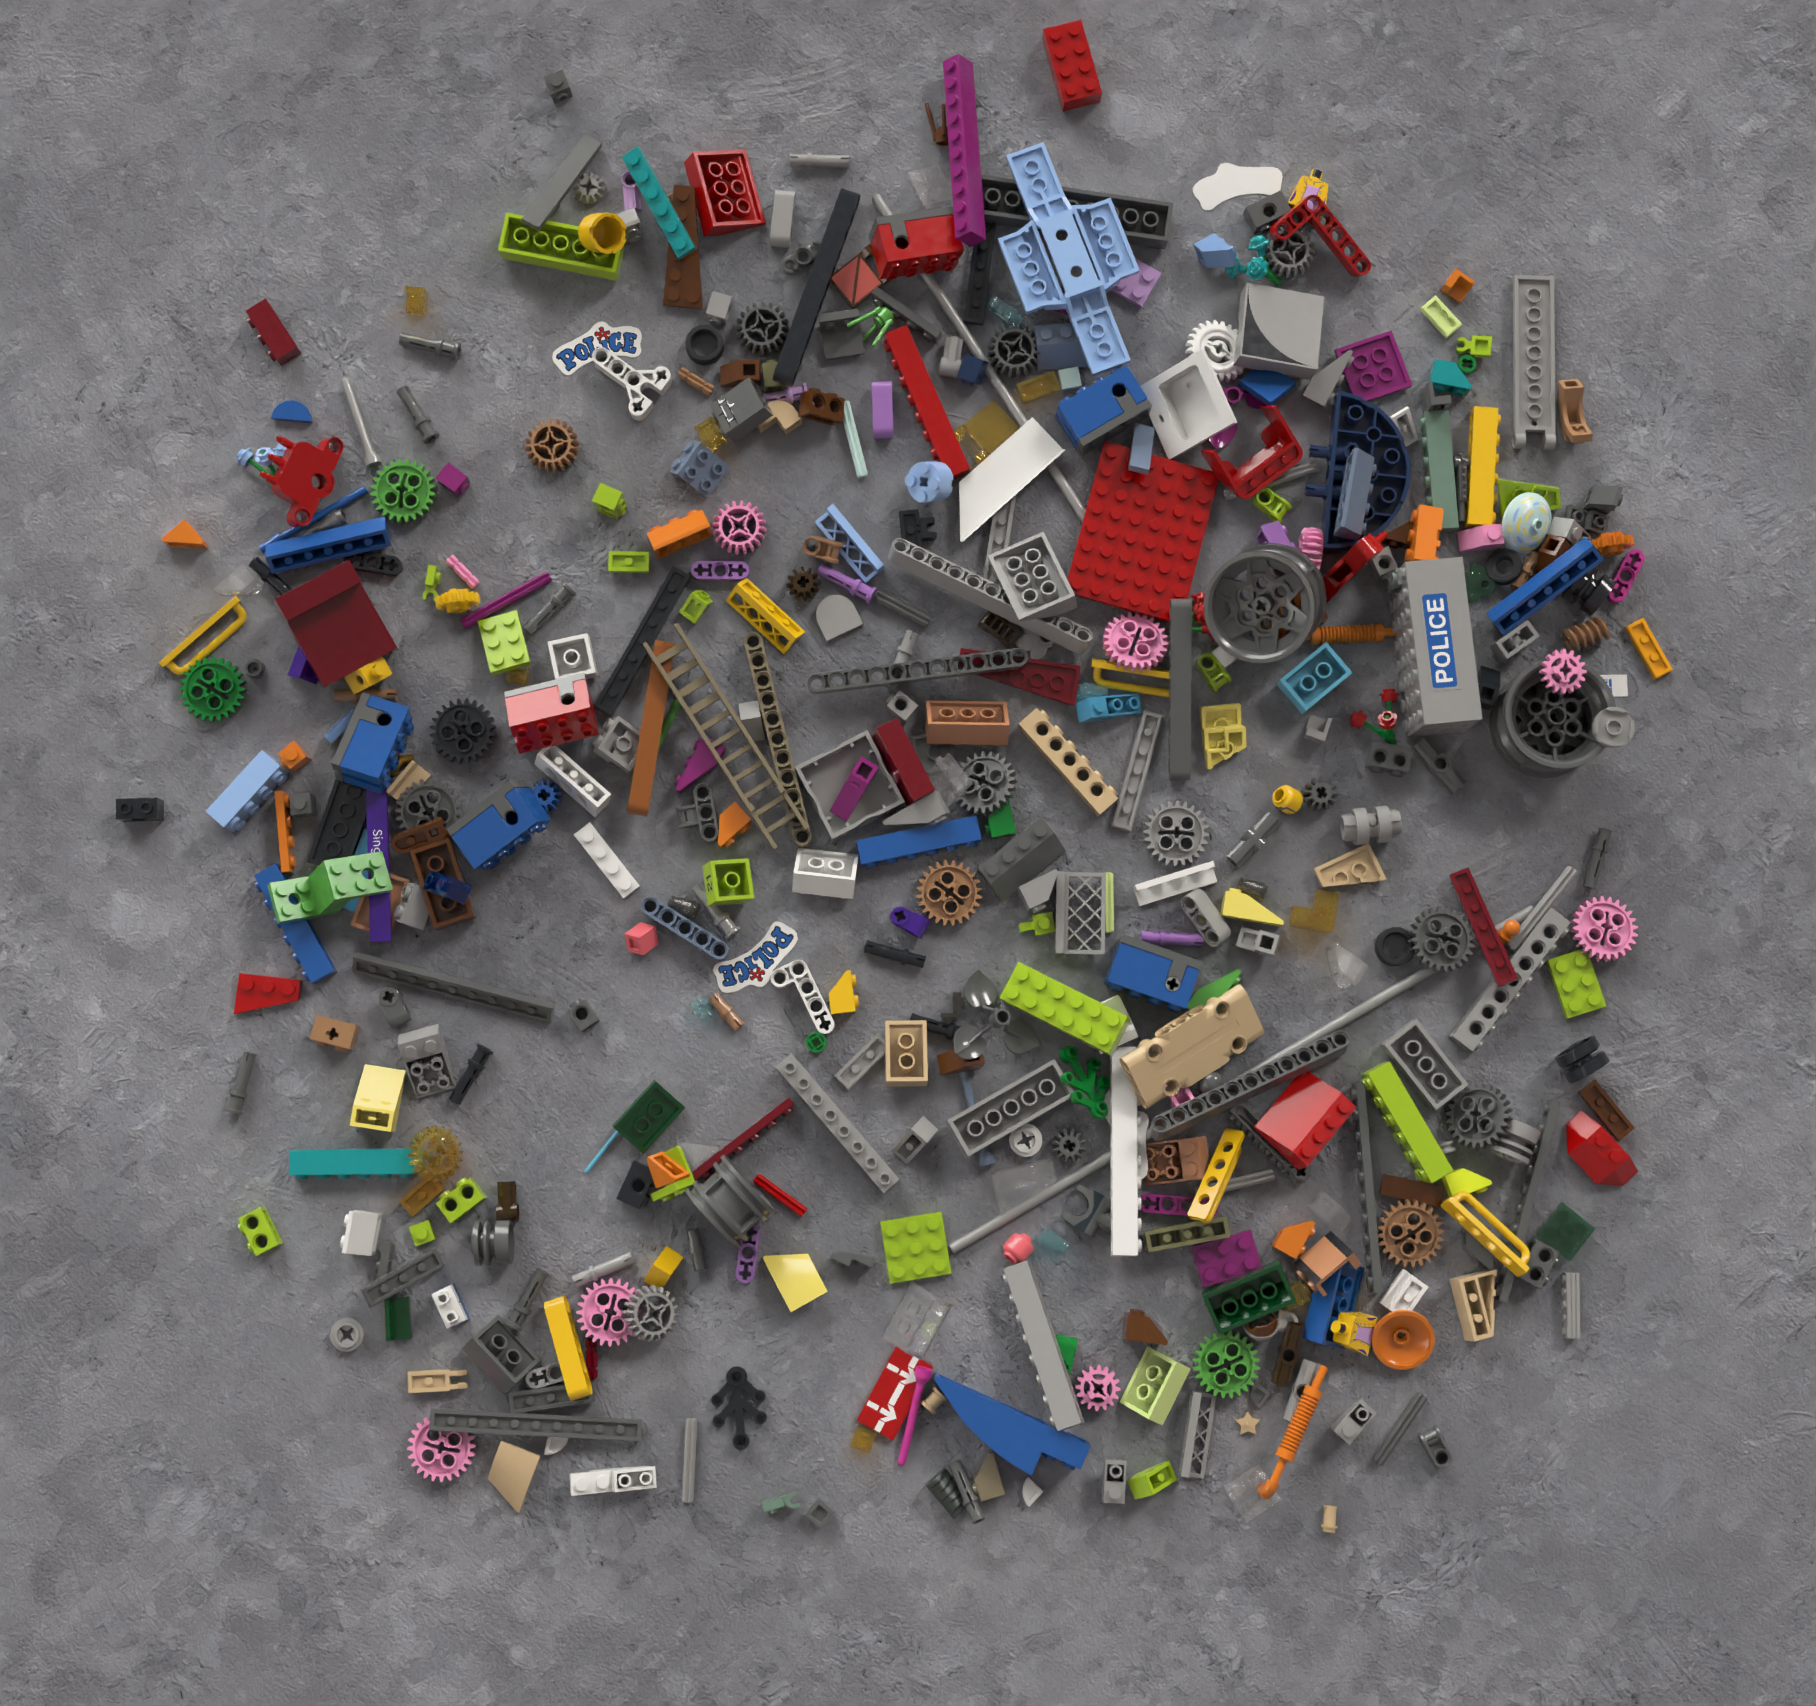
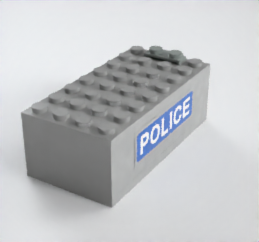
M1463 557L1405 562L1400 568H1395L1390 574V578L1386 580L1387 593L1391 596L1389 612L1393 614L1391 628L1393 633H1397L1393 647L1394 652L1398 655L1396 671L1400 673L1401 680L1398 682V689L1403 697V701L1400 704L1401 711L1405 713L1403 730L1405 733L1407 732V738L1463 733L1482 720Z

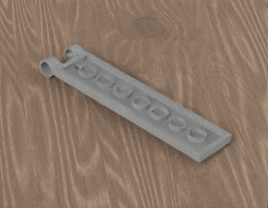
M1514 275L1513 449L1525 448V432H1543V450H1554L1556 445L1554 276ZM1531 422H1536V426H1533Z

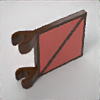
M868 244L858 255L837 270L831 280L853 309L868 298L876 286L880 288L891 281L880 279L867 263L866 259L874 255L871 244Z

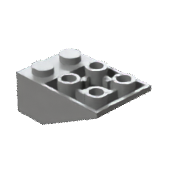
M439 1024L399 1034L397 1045L416 1099L456 1088L449 1055Z

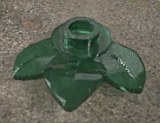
M1471 564L1470 572H1465L1468 603L1477 602L1482 595H1489L1495 589V582L1487 575L1486 569L1482 565ZM1483 582L1489 583L1486 588L1481 587V584Z

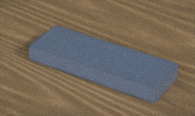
M1135 423L1128 470L1148 475L1154 427Z

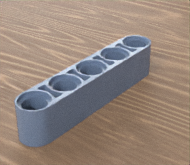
M647 897L642 901L641 909L648 917L719 961H723L729 956L730 950L725 942L653 897ZM649 902L656 903V909L653 912L646 911V905ZM666 913H672L674 919L670 923H665L663 916ZM683 924H690L691 930L688 934L680 932V927ZM702 934L708 936V942L705 945H699L697 942L698 937ZM719 945L725 947V954L722 956H716L714 953L715 948Z

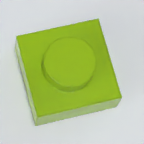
M430 1220L409 1227L415 1247L436 1240Z

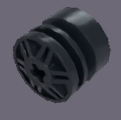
M1597 568L1593 569L1590 574L1587 572L1566 588L1562 594V597L1567 599L1573 593L1574 595L1570 600L1572 604L1581 598L1582 602L1579 609L1589 616L1596 612L1616 584V581L1606 574L1596 580Z

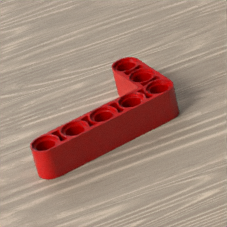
M1309 195L1301 199L1275 222L1269 230L1271 239L1278 242L1289 238L1308 221L1351 276L1360 277L1368 274L1371 270L1369 259L1317 195ZM1308 200L1312 201L1313 203L1312 210H1310L1307 206ZM1293 213H1295V214L1298 215V217H1299L1298 223H1295V222L1293 221V219H1292ZM1320 216L1325 218V225L1320 223ZM1279 226L1284 230L1283 236L1278 234L1277 229ZM1333 231L1338 235L1337 241L1332 238ZM1345 247H1348L1350 250L1349 257L1344 253ZM1358 262L1362 265L1361 272H1359L1356 267Z

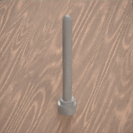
M343 378L342 384L366 452L364 458L365 465L368 469L378 467L382 464L380 455L373 450L350 380Z

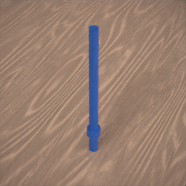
M365 486L360 487L315 513L307 526L291 527L282 533H276L272 536V539L259 546L262 553L266 552V544L286 540L323 519L334 509L339 510L367 494L368 491Z

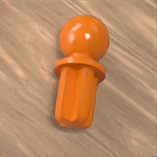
M1516 920L1506 921L1504 929L1500 928L1498 930L1503 945L1506 942H1510L1512 936L1519 933L1520 924Z

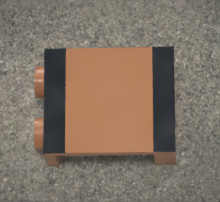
M1331 1231L1293 1263L1298 1269L1296 1271L1298 1277L1303 1282L1307 1280V1285L1314 1293L1318 1291L1323 1297L1327 1294L1320 1284L1341 1266L1348 1262L1356 1270L1362 1265L1354 1252Z

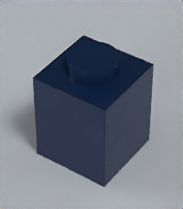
M965 354L957 377L963 379L962 383L972 387L974 383L980 385L988 362Z

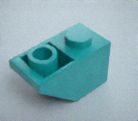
M1435 359L1432 363L1428 382L1432 381L1435 392L1442 393L1447 391L1452 392L1455 396H1464L1469 393L1472 385L1456 363Z

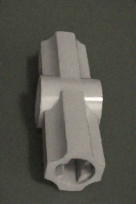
M1302 1358L1295 1382L1291 1386V1394L1283 1419L1293 1421L1291 1417H1294L1293 1413L1297 1410L1296 1406H1299V1399H1302V1397H1298L1297 1389L1300 1386L1312 1385L1320 1364Z

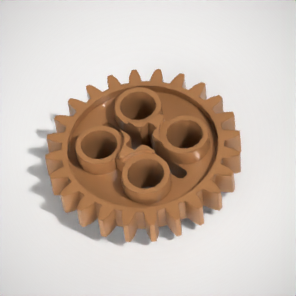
M944 860V866L936 862V869L929 866L930 873L923 872L926 879L918 880L923 885L916 888V890L922 892L916 896L917 899H922L918 906H925L922 913L929 912V920L935 917V924L940 920H943V926H946L947 921H950L951 925L954 926L955 920L962 924V918L970 920L968 913L975 915L976 912L973 907L980 906L976 902V900L982 899V896L977 895V892L982 891V888L976 887L980 880H973L976 873L969 874L970 867H967L965 870L962 869V862L959 866H955V860L952 861L951 865H948L947 860ZM944 874L952 875L953 882L945 884L942 881V876ZM934 882H939L948 891L953 889V895L963 901L964 904H959L952 896L945 897L946 892L936 886ZM962 886L967 887L969 895L965 897L960 896L958 888ZM931 890H938L941 896L938 900H932L929 897ZM949 902L955 903L957 907L953 913H949L945 909V905Z
M1408 1199L1405 1200V1205L1397 1201L1398 1207L1396 1208L1390 1204L1391 1211H1383L1386 1217L1378 1218L1383 1222L1382 1225H1377V1228L1381 1230L1378 1233V1237L1382 1238V1240L1378 1241V1244L1384 1245L1381 1251L1383 1253L1389 1252L1387 1255L1389 1260L1395 1256V1264L1402 1260V1266L1406 1267L1408 1262L1411 1267H1414L1415 1261L1422 1266V1259L1430 1262V1254L1437 1256L1434 1249H1441L1437 1244L1438 1241H1444L1443 1238L1439 1237V1234L1444 1233L1443 1229L1438 1228L1443 1222L1436 1221L1439 1215L1437 1213L1431 1215L1433 1208L1429 1207L1425 1210L1426 1203L1422 1202L1418 1206V1201L1415 1199L1412 1205ZM1415 1213L1417 1221L1409 1224L1408 1217ZM1425 1222V1225L1423 1227L1417 1229V1227H1419L1421 1223ZM1395 1225L1400 1226L1398 1235L1391 1234V1228ZM1408 1229H1411L1413 1231V1236L1411 1238L1407 1235ZM1423 1231H1428V1239L1421 1241L1420 1234ZM1397 1239H1401L1398 1244L1394 1243ZM1410 1242L1412 1249L1404 1253L1403 1245Z

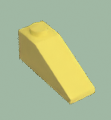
M1229 888V891L1223 893L1220 912L1222 917L1279 927L1284 924L1282 919L1247 894L1241 893L1242 890Z

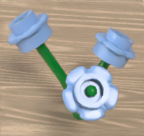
M278 444L277 448H273V450L263 447L255 455L250 452V448L247 450L241 449L236 456L237 464L244 467L251 464L260 472L264 471L274 476L276 470L272 465L273 462L268 459V455L272 453L282 458L287 448L281 444ZM261 466H268L271 472H268Z

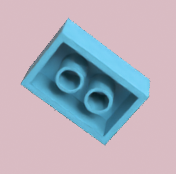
M1325 642L1281 678L1276 685L1303 715L1347 679L1352 672L1328 643Z

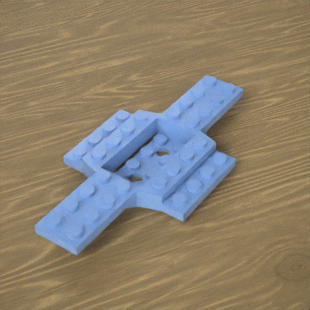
M1044 142L1006 155L1007 163L1031 221L1017 232L998 238V244L1026 314L1043 308L1044 310L1066 309L1092 376L1130 363L1131 359L1109 307L1106 293L1119 284L1120 280L1136 275L1140 270L1111 198L1092 205H1070L1065 197ZM1038 229H1041V232L1051 254L1052 260L1054 262V265L1056 267V270L1058 272V275L1065 290L1064 295L1062 293V290L1060 288V285L1058 283V280L1056 278V275L1054 273V270L1044 248ZM1058 231H1065L1068 237L1066 240L1060 241L1056 238V233ZM1079 267L1082 270V275L1080 277H1073L1070 273L1071 269Z

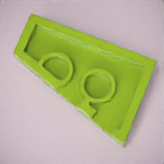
M1497 478L1500 518L1502 519L1510 502L1518 495L1527 492L1541 495L1548 502L1550 510L1561 508L1560 489L1558 487Z

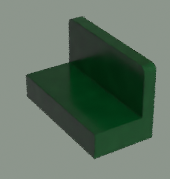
M410 1296L385 1299L386 1341L411 1339Z

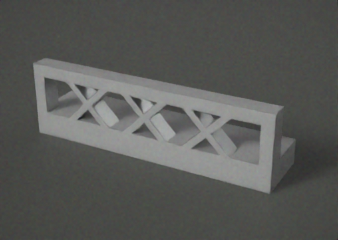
M1191 1390L1178 1473L1181 1477L1189 1478L1190 1476L1204 1479L1216 1396H1213L1212 1393ZM1201 1397L1211 1398L1210 1407L1202 1411L1200 1409ZM1203 1416L1207 1421V1427L1199 1433L1197 1422ZM1200 1437L1204 1442V1447L1196 1453L1193 1450L1194 1442ZM1195 1458L1201 1464L1200 1473L1190 1472L1191 1462Z

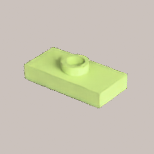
M1436 295L1420 308L1425 317L1446 339L1462 326V323Z

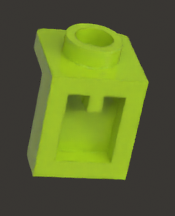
M695 590L689 595L679 613L696 624L713 600L709 598L710 596L706 592Z

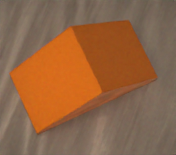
M185 519L162 537V542L167 546L208 549V544Z
M663 1151L647 1157V1163L656 1188L690 1176L688 1171Z

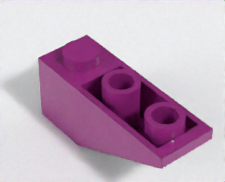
M703 739L697 740L693 748L695 750L693 757H688L685 762L684 768L686 770L684 774L679 775L674 785L677 786L675 790L680 794L719 765ZM720 744L715 748L722 759L727 750L726 747Z
M861 756L832 805L830 812L847 822L879 771V767Z

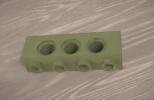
M1227 1216L1214 1217L1207 1224L1197 1220L1142 1231L1146 1252L1230 1237Z

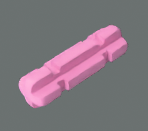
M454 555L447 558V565L453 568L454 572L464 582L467 581L466 583L470 588L474 589L479 584V580L474 575L472 576V573Z

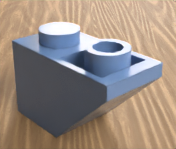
M1215 233L1193 244L1198 261L1206 268L1233 267L1237 265L1235 260L1236 252L1233 246H1229L1223 238H1219Z

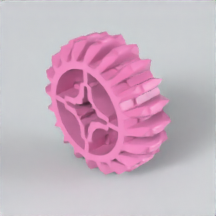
M743 500L740 501V506H737L735 501H732L733 507L725 504L726 511L719 509L718 512L721 516L715 515L714 519L717 522L712 523L713 528L716 529L713 531V535L718 536L715 539L716 542H722V549L728 546V553L735 549V554L739 555V551L743 549V553L747 554V548H750L753 552L755 550L753 544L759 547L761 543L758 539H765V536L761 533L767 532V528L763 527L766 524V520L762 519L763 513H757L759 510L757 506L751 509L752 504L750 502L745 507ZM738 513L746 514L741 518H735L732 516ZM751 519L756 523V530L753 535L747 528ZM726 521L732 527L727 537L723 533V526ZM735 525H738V526H742V525H743V529H744V530L738 529V530L736 531V526H735ZM738 537H744L745 539H748L743 542L732 541L736 540Z
M1313 527L1304 528L1301 531L1297 550L1309 557L1319 570L1323 555V532L1321 529Z

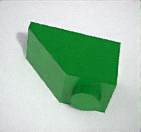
M1009 798L1006 799L1009 805L1003 803L1001 805L1002 811L995 808V814L991 812L987 819L988 823H984L986 835H990L991 840L1016 834Z

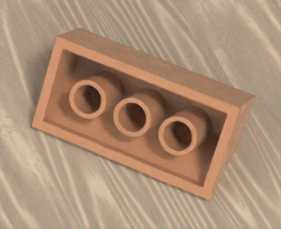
M926 700L925 732L927 744L1008 745L1010 723L1006 702Z

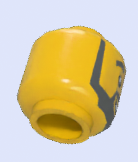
M1283 785L1274 791L1272 802L1276 809L1290 815L1301 808L1303 797L1297 789Z

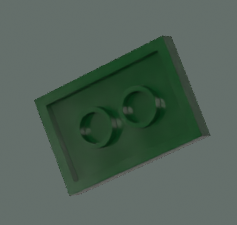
M653 1080L612 1126L644 1154L685 1107L657 1081Z

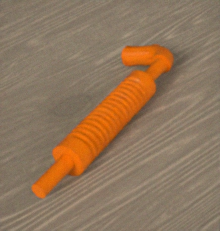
M1367 624L1366 626L1347 625V627L1328 626V628L1318 627L1307 640H1310V645H1319L1320 643L1323 645L1325 642L1328 644H1335V642L1336 644L1339 642L1340 644L1354 643V641L1355 643H1358V641L1359 643L1373 642V640L1375 642H1383L1385 636H1397V633H1393L1392 628H1384L1383 624ZM1280 627L1278 638L1288 634V631Z
M1320 1365L1312 1385H1306L1303 1390L1304 1395H1301L1302 1399H1299V1406H1296L1297 1410L1293 1413L1294 1417H1291L1293 1421H1290V1424H1288L1289 1428L1286 1429L1288 1432H1285L1284 1439L1281 1440L1283 1443H1280L1281 1447H1278L1275 1455L1280 1458L1271 1478L1265 1484H1259V1489H1256L1257 1494L1263 1499H1270L1274 1495L1287 1461L1293 1463L1296 1456L1295 1453H1297L1296 1449H1299L1298 1445L1302 1442L1301 1438H1304L1303 1434L1306 1433V1427L1311 1422L1309 1419H1312L1311 1416L1315 1412L1314 1408H1317L1316 1405L1319 1404L1317 1401H1320L1323 1392L1319 1391V1388L1328 1370L1323 1365Z

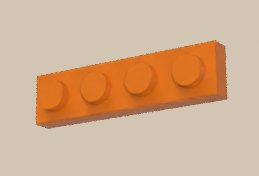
M283 790L274 791L281 872L284 874H294L297 862L296 857L292 853V848L295 847V840L291 836L290 828H293V819L291 815L289 816L290 798Z

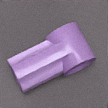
M626 171L621 178L625 211L634 208L638 214L642 212L641 191L636 182L634 185H627L629 180L634 179L631 173Z

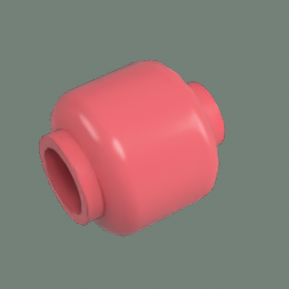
M1017 1233L1012 1234L1003 1245V1256L1014 1265L1026 1261L1034 1250L1031 1244L1032 1239L1025 1233L1021 1235Z

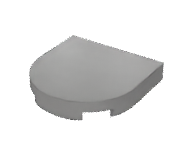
M842 595L828 596L817 607V623L826 642L863 626L854 604Z

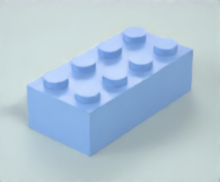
M261 750L206 812L224 828L232 832L239 831L246 824L245 820L259 810V805L262 801L268 800L273 795V789L286 781L289 771L271 755Z

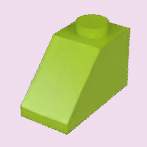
M1169 1460L1138 1472L1127 1479L1134 1499L1152 1496L1177 1480Z

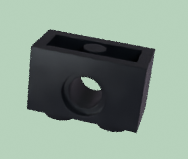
M157 797L116 799V819L121 822L164 821V801Z
M634 1160L616 1199L637 1209H641L642 1206L646 1207L651 1196L648 1192L651 1187H655L649 1166ZM638 1179L642 1180L645 1184L641 1192L636 1191L634 1188V1183Z

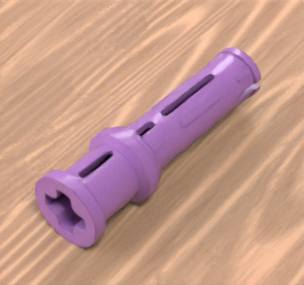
M824 563L817 570L818 575L849 590L852 596L856 595L866 600L867 604H870L877 591L876 587L872 588L862 583L861 579L854 580Z

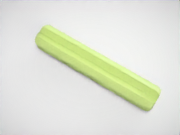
M1106 872L1105 933L1114 932L1113 873Z

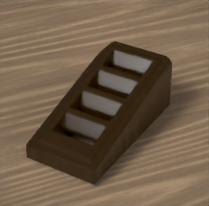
M987 611L978 624V627L1009 649H1012L1023 634L1005 618L991 611ZM991 617H993L994 621L991 623L990 626H988V621ZM1000 622L1001 625L997 631L993 630L996 624ZM1004 627H1007V631L1003 636H1001V631L1004 629ZM1011 631H1012V632H1014L1015 634L1013 635V637H1012V638L1010 639V641L1008 642V641L1006 640V638L1008 637V635H1009V634L1011 633Z

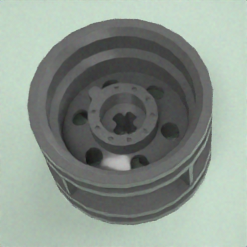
M723 1154L720 1157L722 1162L720 1164L718 1162L713 1164L715 1173L703 1184L696 1180L693 1182L694 1188L692 1190L687 1188L685 1192L715 1228L731 1244L739 1249L742 1246L740 1243L742 1240L747 1242L750 1239L747 1231L758 1220H763L767 1223L770 1220L768 1215L770 1213L775 1215L777 1211L748 1177Z

